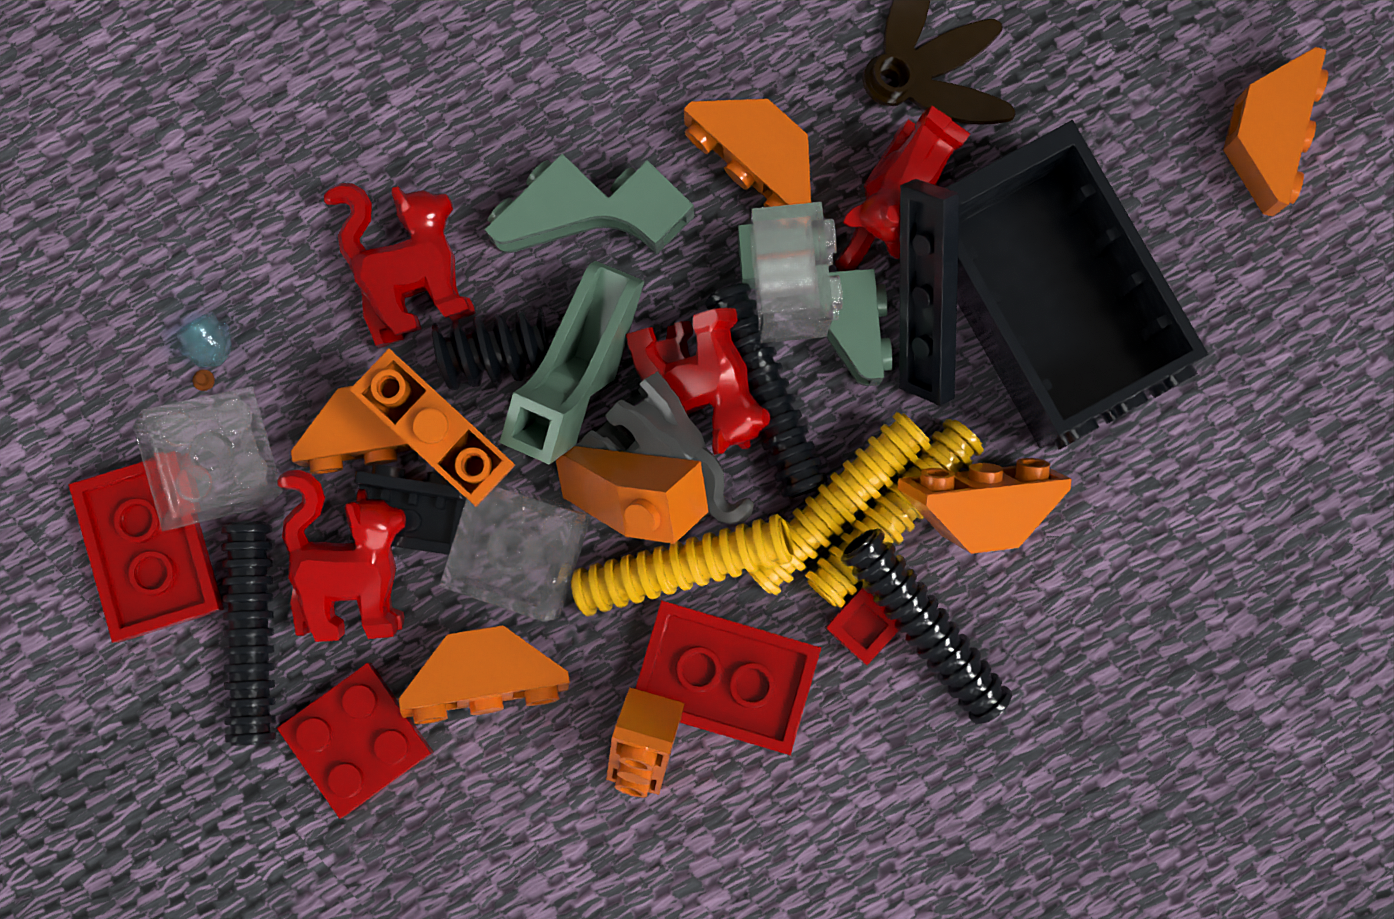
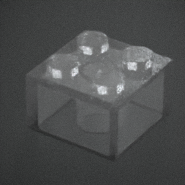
M822 202L752 208L749 236L760 343L827 337L832 321L838 320V310H842L843 306L840 276H829L828 267L833 265L832 253H836L834 220L823 219Z
M253 386L143 409L133 425L162 531L271 505L283 492V489L278 487L277 484L279 475Z
M499 483L477 507L466 499L439 587L543 622L558 619L562 612L591 515L583 510Z

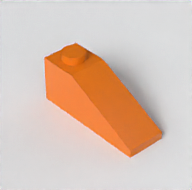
M574 446L556 459L563 498L625 537L675 544L709 512L701 461Z

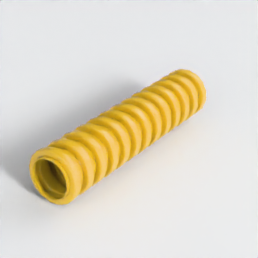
M896 412L892 416L895 421L890 426L883 424L880 427L882 434L877 439L871 436L867 440L870 445L864 451L861 448L855 451L857 458L852 463L846 460L842 464L845 469L839 475L836 472L830 475L832 482L827 487L821 484L817 488L820 493L815 498L808 496L805 499L807 506L802 511L796 508L792 512L795 517L790 522L785 520L793 543L794 553L792 561L788 564H782L780 560L775 561V566L769 569L759 565L757 572L749 573L769 594L778 595L781 592L779 585L783 581L789 584L794 579L791 574L796 569L802 572L806 568L804 561L808 557L814 560L819 555L816 550L821 545L827 548L831 544L828 538L833 533L839 536L843 533L841 526L846 521L852 524L856 520L853 514L860 509L864 512L869 507L866 502L871 497L877 500L881 496V493L878 491L884 485L888 488L894 484L891 478L896 473L902 476L906 472V469L903 467L909 461L913 464L919 460L916 454L921 449L927 452L931 448L930 439L907 415Z
M946 419L943 422V432L935 431L932 434L933 443L931 448L927 452L921 449L922 455L919 457V460L914 464L909 461L911 467L902 476L898 473L897 476L898 478L920 476L921 471L927 468H941L952 472H959L962 467L969 469V466L972 464L970 458L973 455L980 456L984 452L982 443L961 422ZM898 481L889 488L886 486L888 492L884 496L881 495L877 500L874 499L875 507L873 509L868 507L863 512L865 518L862 521L855 520L851 524L854 530L850 534L843 532L840 536L842 543L838 547L832 545L828 549L831 555L827 559L820 558L817 561L819 568L814 573L809 570L805 574L808 579L807 583L833 607L843 608L846 605L843 598L847 594L854 596L858 591L855 585L859 581L864 582L863 579L857 580L852 575L853 566L847 567L841 561L843 551L850 542L867 530L879 528L885 534L884 543L891 542L900 545L904 540L901 534L905 530L912 532L915 528L913 521L916 518H924L898 490Z
M774 514L769 517V522L766 523L761 518L754 520L752 527L741 523L736 526L733 532L727 527L721 529L718 536H715L712 532L705 533L700 541L694 536L688 538L685 545L677 541L675 544H670L669 549H666L663 545L657 546L652 554L648 550H642L638 552L637 558L628 554L624 555L620 562L614 558L609 559L605 562L604 567L599 563H595L589 566L588 571L583 567L573 571L571 578L573 598L578 609L585 616L589 617L596 614L597 608L602 612H607L612 609L613 604L618 608H622L628 605L629 600L635 604L641 603L646 595L650 599H656L660 597L661 591L671 595L677 591V587L684 591L690 590L695 582L699 586H705L709 583L710 578L720 582L726 578L728 573L733 578L742 575L743 569H746L749 573H754L758 571L759 565H763L766 569L773 568L777 560H780L782 564H788L792 561L794 553L792 538L785 520L780 515Z

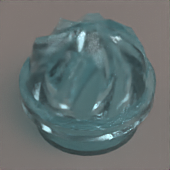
M213 312L206 313L175 333L182 345L179 348V352L182 356H187L198 367L220 366L225 362L231 351L230 327L226 321L219 322Z

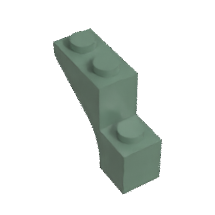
M561 154L553 163L546 160L538 165L527 178L526 184L528 187L514 201L511 198H507L492 211L488 217L490 225L485 229V232L490 241L500 251L513 253L589 230L612 228L633 235L657 255L694 218V205L648 160L637 171L633 167L626 169L612 184L610 191L613 194L608 198L571 161Z
M804 220L738 225L741 283L749 284L751 289L776 290L797 299L809 311L855 381L863 386L880 385L884 379V371L892 370V349L890 338H881L879 317H887V294L885 284L876 285L875 269L809 274L808 269L817 268V247L815 236H805Z
M598 261L589 264L541 365L526 384L513 392L499 443L547 464H551L576 446L590 396L616 378L627 341L626 334L630 332L644 280Z

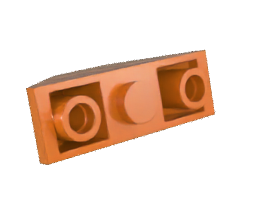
M1315 47L1250 84L1235 100L1223 151L1264 215L1274 217L1288 206L1289 203L1294 204L1300 194L1304 180V173L1297 171L1301 153L1308 151L1316 131V121L1310 120L1314 102H1318L1321 99L1328 81V70L1322 69L1326 49Z
M769 99L691 101L684 108V124L688 127L685 130V135L700 151L708 154L713 150L728 163L724 170L736 184L745 190L753 186L767 199L764 202V207L777 221L804 220V226L809 223L811 215L808 134Z
M389 348L350 389L357 398L475 507L486 498L515 466L506 455Z
M353 386L338 388L291 450V457L293 463L303 468L310 467L312 475L342 471L344 470L343 461L364 458L365 466L393 463L398 461V452L414 449L350 391Z
M1022 458L1017 460L1016 466L1001 467L990 463H975L969 466V471L952 472L941 468L923 469L920 476L898 478V490L942 537L967 552L974 554L1019 548L1070 491L1072 479L1051 469L1048 461L1037 458Z
M503 625L447 634L400 696V712L402 718L413 716L414 724H428L448 719L447 711L469 707L471 715L489 714L503 710V701L525 698L527 706L548 704L559 700L558 692L568 690L570 683L567 670Z
M629 687L611 740L606 780L616 782L615 789L624 794L640 798L647 797L648 792L660 794L685 703Z

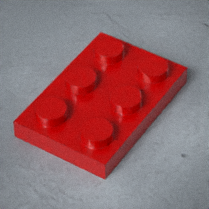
M171 452L68 484L112 643H120L224 610L182 458L179 453Z
M661 600L635 689L685 703L680 723L791 756L821 647Z

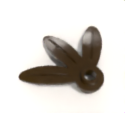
M930 0L892 1L884 32V54L871 59L862 75L864 89L875 102L884 106H898L909 99L916 106L924 110L934 106L952 118V121L966 124H998L1010 122L1014 119L1016 111L1005 100L966 86L932 80V78L947 74L963 66L982 53L1001 34L1003 26L1000 21L986 19L960 26L932 39L918 50H915L914 47L927 18ZM881 76L890 78L894 83V87L887 85Z

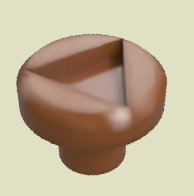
M205 369L197 371L193 376V385L200 391L210 390L215 383L214 375Z

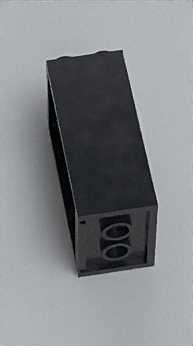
M1073 120L946 187V189L960 193L957 303L1039 448L1054 441L1058 450H1061L1100 428L1095 418L1102 416L1105 423L1108 424L1148 402L1149 400L1144 393L1146 390L1149 389L1153 398H1156L1198 374L1193 364L1209 354Z

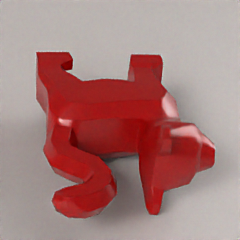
M934 106L926 109L916 124L909 119L901 124L892 142L885 150L864 185L867 200L861 205L854 207L845 216L843 224L856 228L850 243L834 263L838 272L855 270L868 252L875 236L885 242L887 250L893 258H900V185L914 179L936 185L953 151L961 148L971 133L952 121V118Z
M339 183L330 187L325 192L324 202L327 205L347 204L351 209L349 217L338 234L340 253L349 264L355 282L362 292L363 317L376 347L382 348L404 340L403 333L422 329L418 316L408 313L405 306V298L424 291H428L435 307L438 308L445 318L449 317L451 320H460L476 314L471 299L459 296L457 290L455 256L444 234L447 218L453 210L452 201L447 194H433L425 190L405 194L399 186L392 188L397 216L411 238L398 244L366 250L360 243V238L371 222L372 202L366 192L355 184Z
M715 308L694 314L693 327L690 321L674 323V325L668 326L666 340L656 342L657 339L653 327L626 334L634 367L642 381L658 371L679 397L687 416L712 405V451L714 455L723 454L731 445H738L741 449L750 448V441L757 438L759 432L769 424L770 414L768 410L761 407L749 392L747 365L731 338L730 329L738 321L736 308ZM694 330L697 351L695 356L690 357L687 341L693 335Z
M289 470L281 474L277 481L278 487L297 490L302 494V502L284 519L282 538L289 555L288 578L293 586L290 606L296 636H304L311 632L315 642L339 640L345 634L344 620L335 615V601L357 600L362 627L367 638L394 637L397 630H402L405 616L403 611L392 607L391 594L397 567L391 544L396 534L405 528L406 515L404 511L389 506L384 500L369 499L365 489H358L356 502H348L345 505L347 523L355 543L308 541L305 529L320 516L325 500L321 483L311 473L302 470Z

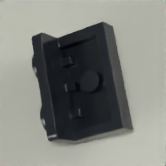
M373 464L371 473L356 471L354 483L359 485V489L366 490L369 499L384 500L389 506L403 510L406 515L405 528L396 534L391 544L392 547L462 557L471 502L440 473L427 472L426 482L405 479V469L388 465Z

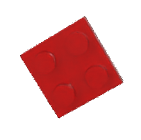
M366 663L277 728L339 819L350 814L434 753L410 717L402 718L398 700L372 663Z

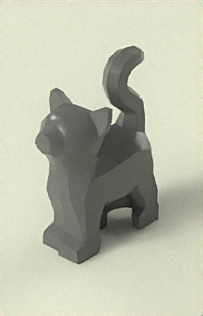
M658 371L640 383L641 387L638 391L644 398L642 402L633 406L623 400L618 401L605 415L608 421L596 432L593 430L588 432L576 445L579 447L701 461L709 512L700 521H704L711 514L718 521L736 525L744 523L752 515L754 503L750 498L741 499L734 504L729 503L725 499L723 494L724 469L717 458L706 448L701 432L688 418L679 397ZM624 427H626L633 434L636 440H634L624 431Z

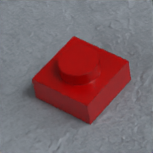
M860 587L855 595L851 597L824 628L857 659L868 666L898 630L895 628L896 619L890 620L885 616V606L880 607L876 605L873 601L874 596L866 592L863 587Z

